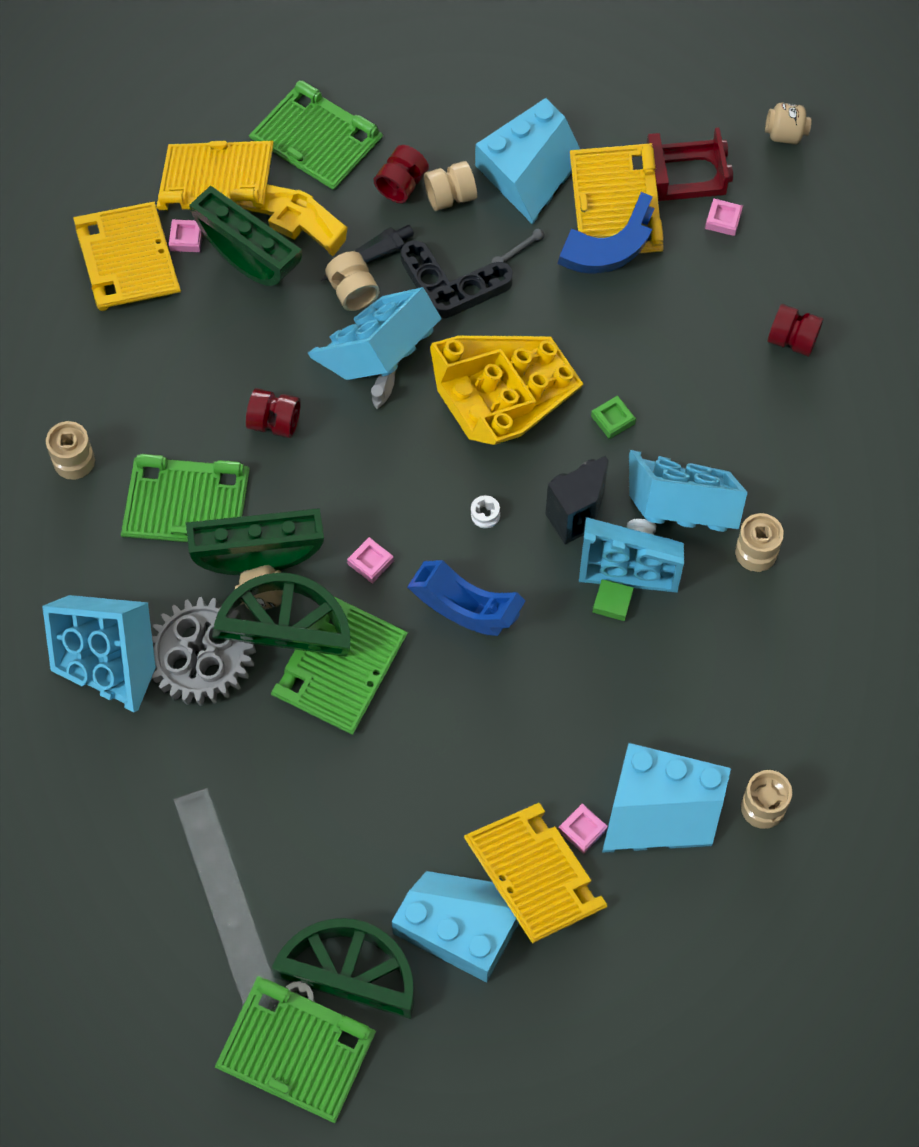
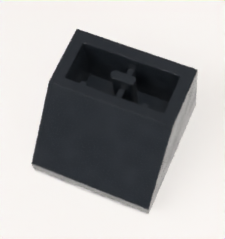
M606 456L597 460H587L579 469L569 474H559L548 484L545 514L564 544L584 535L586 517L597 519L606 485L609 463Z

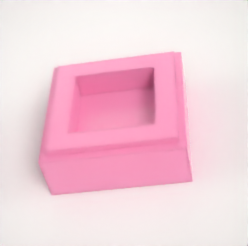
M713 199L705 229L735 236L743 206Z
M172 219L169 239L170 251L201 252L203 232L195 220Z
M370 537L347 559L348 565L372 584L394 562V556Z
M581 804L559 826L558 831L584 854L607 831L608 826L584 804Z

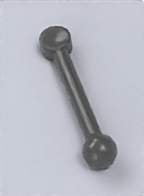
M535 229L532 236L502 257H494L491 263L505 262L535 240H542L544 238L543 230Z

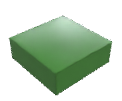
M618 396L591 412V417L609 439L636 423V418Z
M602 579L592 613L625 621L634 587Z

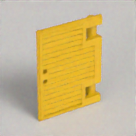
M211 141L209 143L168 144L156 208L168 210L169 203H180L182 210L190 209L189 204L210 185L238 205L240 201H252L253 207H263L274 142Z
M652 143L570 150L578 231L596 238H606L619 233L627 225L641 192L653 196L649 206L655 209L648 225L641 224L650 227L652 231L650 234L651 240L647 241L640 253L662 252L664 240L659 214L655 177L656 168ZM642 156L643 169L633 170L632 157Z
M155 201L73 217L96 306L100 311H106L111 306L181 292ZM97 224L99 233L90 235L88 226ZM114 284L116 293L106 295L105 286Z
M540 803L464 835L468 845L532 944L607 907L603 897L595 898L587 887L591 879L555 826L548 828L541 818L545 810Z

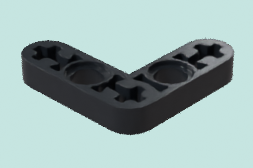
M412 240L402 247L401 262L416 288L423 287L441 318H449L508 291L512 286L513 272L511 267L504 262L491 263L449 282L425 243ZM411 253H414L416 256H420V267L418 265V261L416 260V258L414 256L410 257ZM426 274H433L438 280L434 284H425L421 281V278ZM497 274L499 277H504V280L493 279V275ZM467 285H475L480 291L475 295H468L463 289ZM443 299L445 302H449V305L445 306L443 303H439V300Z

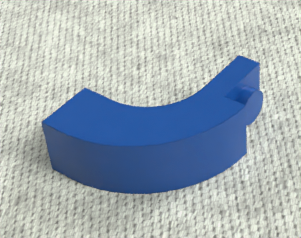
M641 192L627 225L613 236L596 238L571 228L559 256L558 264L577 272L596 274L613 271L629 263L641 252L650 237L652 229L641 224L648 225L655 209L649 206L653 196Z
M443 560L424 561L407 587L420 600L442 616L467 629L491 636H498L503 628H509L515 623L520 615L519 611L526 601L517 592L493 593L482 590L461 578Z

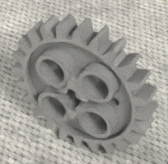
M202 597L198 598L196 606H192L188 599L185 600V609L183 610L173 605L174 615L172 617L164 613L161 614L165 621L163 626L153 624V628L158 635L152 636L156 667L152 679L155 683L161 682L159 688L163 693L170 690V696L173 700L176 701L182 695V700L186 705H189L192 698L195 697L199 706H202L207 696L215 704L217 702V693L220 692L228 698L229 692L227 688L231 685L239 690L241 687L236 679L238 677L248 679L249 677L244 666H254L252 658L247 656L256 653L254 645L226 640L221 644L214 643L216 638H212L216 616L220 610L215 598H212L208 606H206ZM238 610L233 611L229 618L241 619L242 617ZM211 624L205 633L204 630L206 625ZM196 627V631L192 636L182 637L186 629ZM178 659H187L186 664L182 668L173 669V665ZM219 665V669L214 675H205L208 667ZM197 670L196 677L191 679L190 677Z

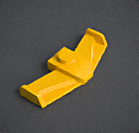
M267 184L263 207H253L252 201H240L239 206L245 210L272 215L268 220L269 226L273 230L294 240L303 230L325 248L331 256H334L346 241L348 227L316 202L312 195L301 190H292Z

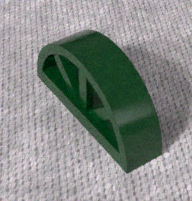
M211 185L189 204L196 223L208 241L234 268L251 280L262 285L274 286L300 263L302 259L301 248Z
M320 508L186 522L189 555L192 561L206 570L226 575H241L246 570L264 565H270L275 571L290 568L313 556L324 542Z
M292 573L264 574L250 579L236 588L226 598L218 611L212 638L345 657H347L350 650L348 621L335 597L317 582ZM283 590L278 625L273 622L254 595L267 591ZM293 592L304 595L319 605L318 608L296 624L289 626ZM244 602L259 622L229 618V616ZM328 614L337 633L308 628Z
M335 918L312 924L299 931L283 946L271 969L274 978L291 983L303 982L313 990L411 1019L414 1005V987L412 972L407 958L399 945L387 933L372 924L348 918ZM335 937H353L341 974L337 973L322 940ZM364 940L377 946L391 958L352 978ZM311 946L322 968L294 959ZM398 969L404 984V993L371 983Z

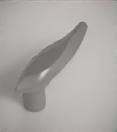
M395 371L387 376H381L380 374L375 385L371 388L372 401L376 409L380 408L389 398L394 386Z

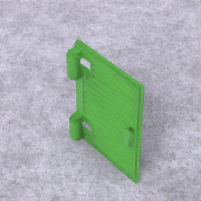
M299 80L290 93L249 135V138L254 141H273V153L332 190H335L383 137V134L378 131L377 125L360 115H351L322 97L320 90L303 80ZM302 95L311 99L306 108L297 103ZM359 129L367 133V138L363 142L353 137Z
M137 455L133 463L121 537L188 542L186 522L242 517L250 467L235 461L218 460L217 462L214 461V463L167 460V457L163 455ZM145 467L159 468L158 479L143 478ZM222 473L235 474V485L220 484Z
M335 597L346 615L350 629V650L347 657L295 650L284 669L283 677L279 684L276 683L271 695L353 735L408 632ZM328 614L308 628L337 633L335 626L328 623L330 620ZM297 678L304 681L298 693L291 690Z
M257 976L215 1068L335 1123L376 1031L361 1022L298 995L275 982ZM263 994L279 1001L275 1012L258 1005ZM342 1031L359 1038L354 1049L338 1042Z

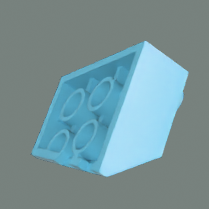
M545 98L478 142L475 147V166L533 225L538 218L539 212L545 205L549 204L554 192L572 173L570 150H580V147L565 116Z
M423 287L385 295L355 316L354 321L356 324L349 325L342 330H337L329 336L332 341L329 345L321 348L315 347L308 352V355L311 359L346 380L379 374L387 376L398 368L397 363L402 358L409 356L416 350L415 345L420 340L433 333V327L442 318Z
M630 450L629 496L647 521L658 524L664 523L665 520L677 521V524L690 528L696 527V524L708 525L710 529L721 532L727 531V528L739 529L747 491L731 472L693 463L687 464L686 468H682L679 463L670 461V458L658 456V460L655 462L642 459L641 452Z
M586 517L579 582L600 584L601 580L604 579L639 589L678 592L684 566V543Z
M68 595L43 605L51 671L80 686L88 685L100 691V696L108 700L116 699L124 703V708L132 712L138 711L156 668L148 602Z
M628 743L602 853L615 852V850L620 849L639 851L653 847H669L672 849L712 846L731 768Z
M426 871L408 891L392 920V932L394 935L487 983L519 922L493 882Z

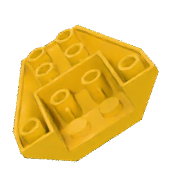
M455 336L434 342L430 346L437 391L469 440L496 445L521 437L583 386V382L552 337Z

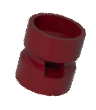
M398 145L388 158L387 163L382 166L374 177V185L387 199L396 203H405L416 188V184L422 180L424 173L429 170V164L426 158L416 149L408 145Z
M781 304L772 324L767 342L782 348L791 345L793 352L809 357L818 338L824 318L810 313L801 316L798 309Z
M255 388L247 407L246 428L259 432H266L268 429H271L273 435L292 438L299 421L300 398L281 394L276 398L272 391Z

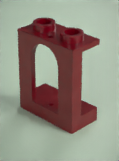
M720 127L715 128L713 140L662 144L660 133L648 134L646 144L652 143V148L654 149L658 201L726 195L728 183L733 182L732 165L726 162L728 144L727 140L721 137ZM706 160L711 162L717 170L715 177L709 181L669 185L665 163Z

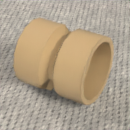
M466 161L452 164L448 167L447 173L441 168L424 173L426 192L435 211L452 207L454 199L458 203H465L477 198L475 179Z
M345 252L327 264L325 269L326 276L332 287L336 290V295L344 309L348 311L360 310L377 299L380 293L379 287L373 276L369 273L368 267L359 252Z
M65 421L56 424L47 433L46 445L56 472L60 476L72 480L83 478L89 474L94 467L95 457L84 427L76 422Z
M758 513L749 516L743 522L736 544L735 555L738 562L744 568L750 571L761 572L768 570L774 565L784 535L782 525L775 517L769 514Z
M763 770L754 774L748 782L741 802V811L745 820L752 826L760 829H768L778 825L784 818L792 798V786L788 779L781 773L773 770Z

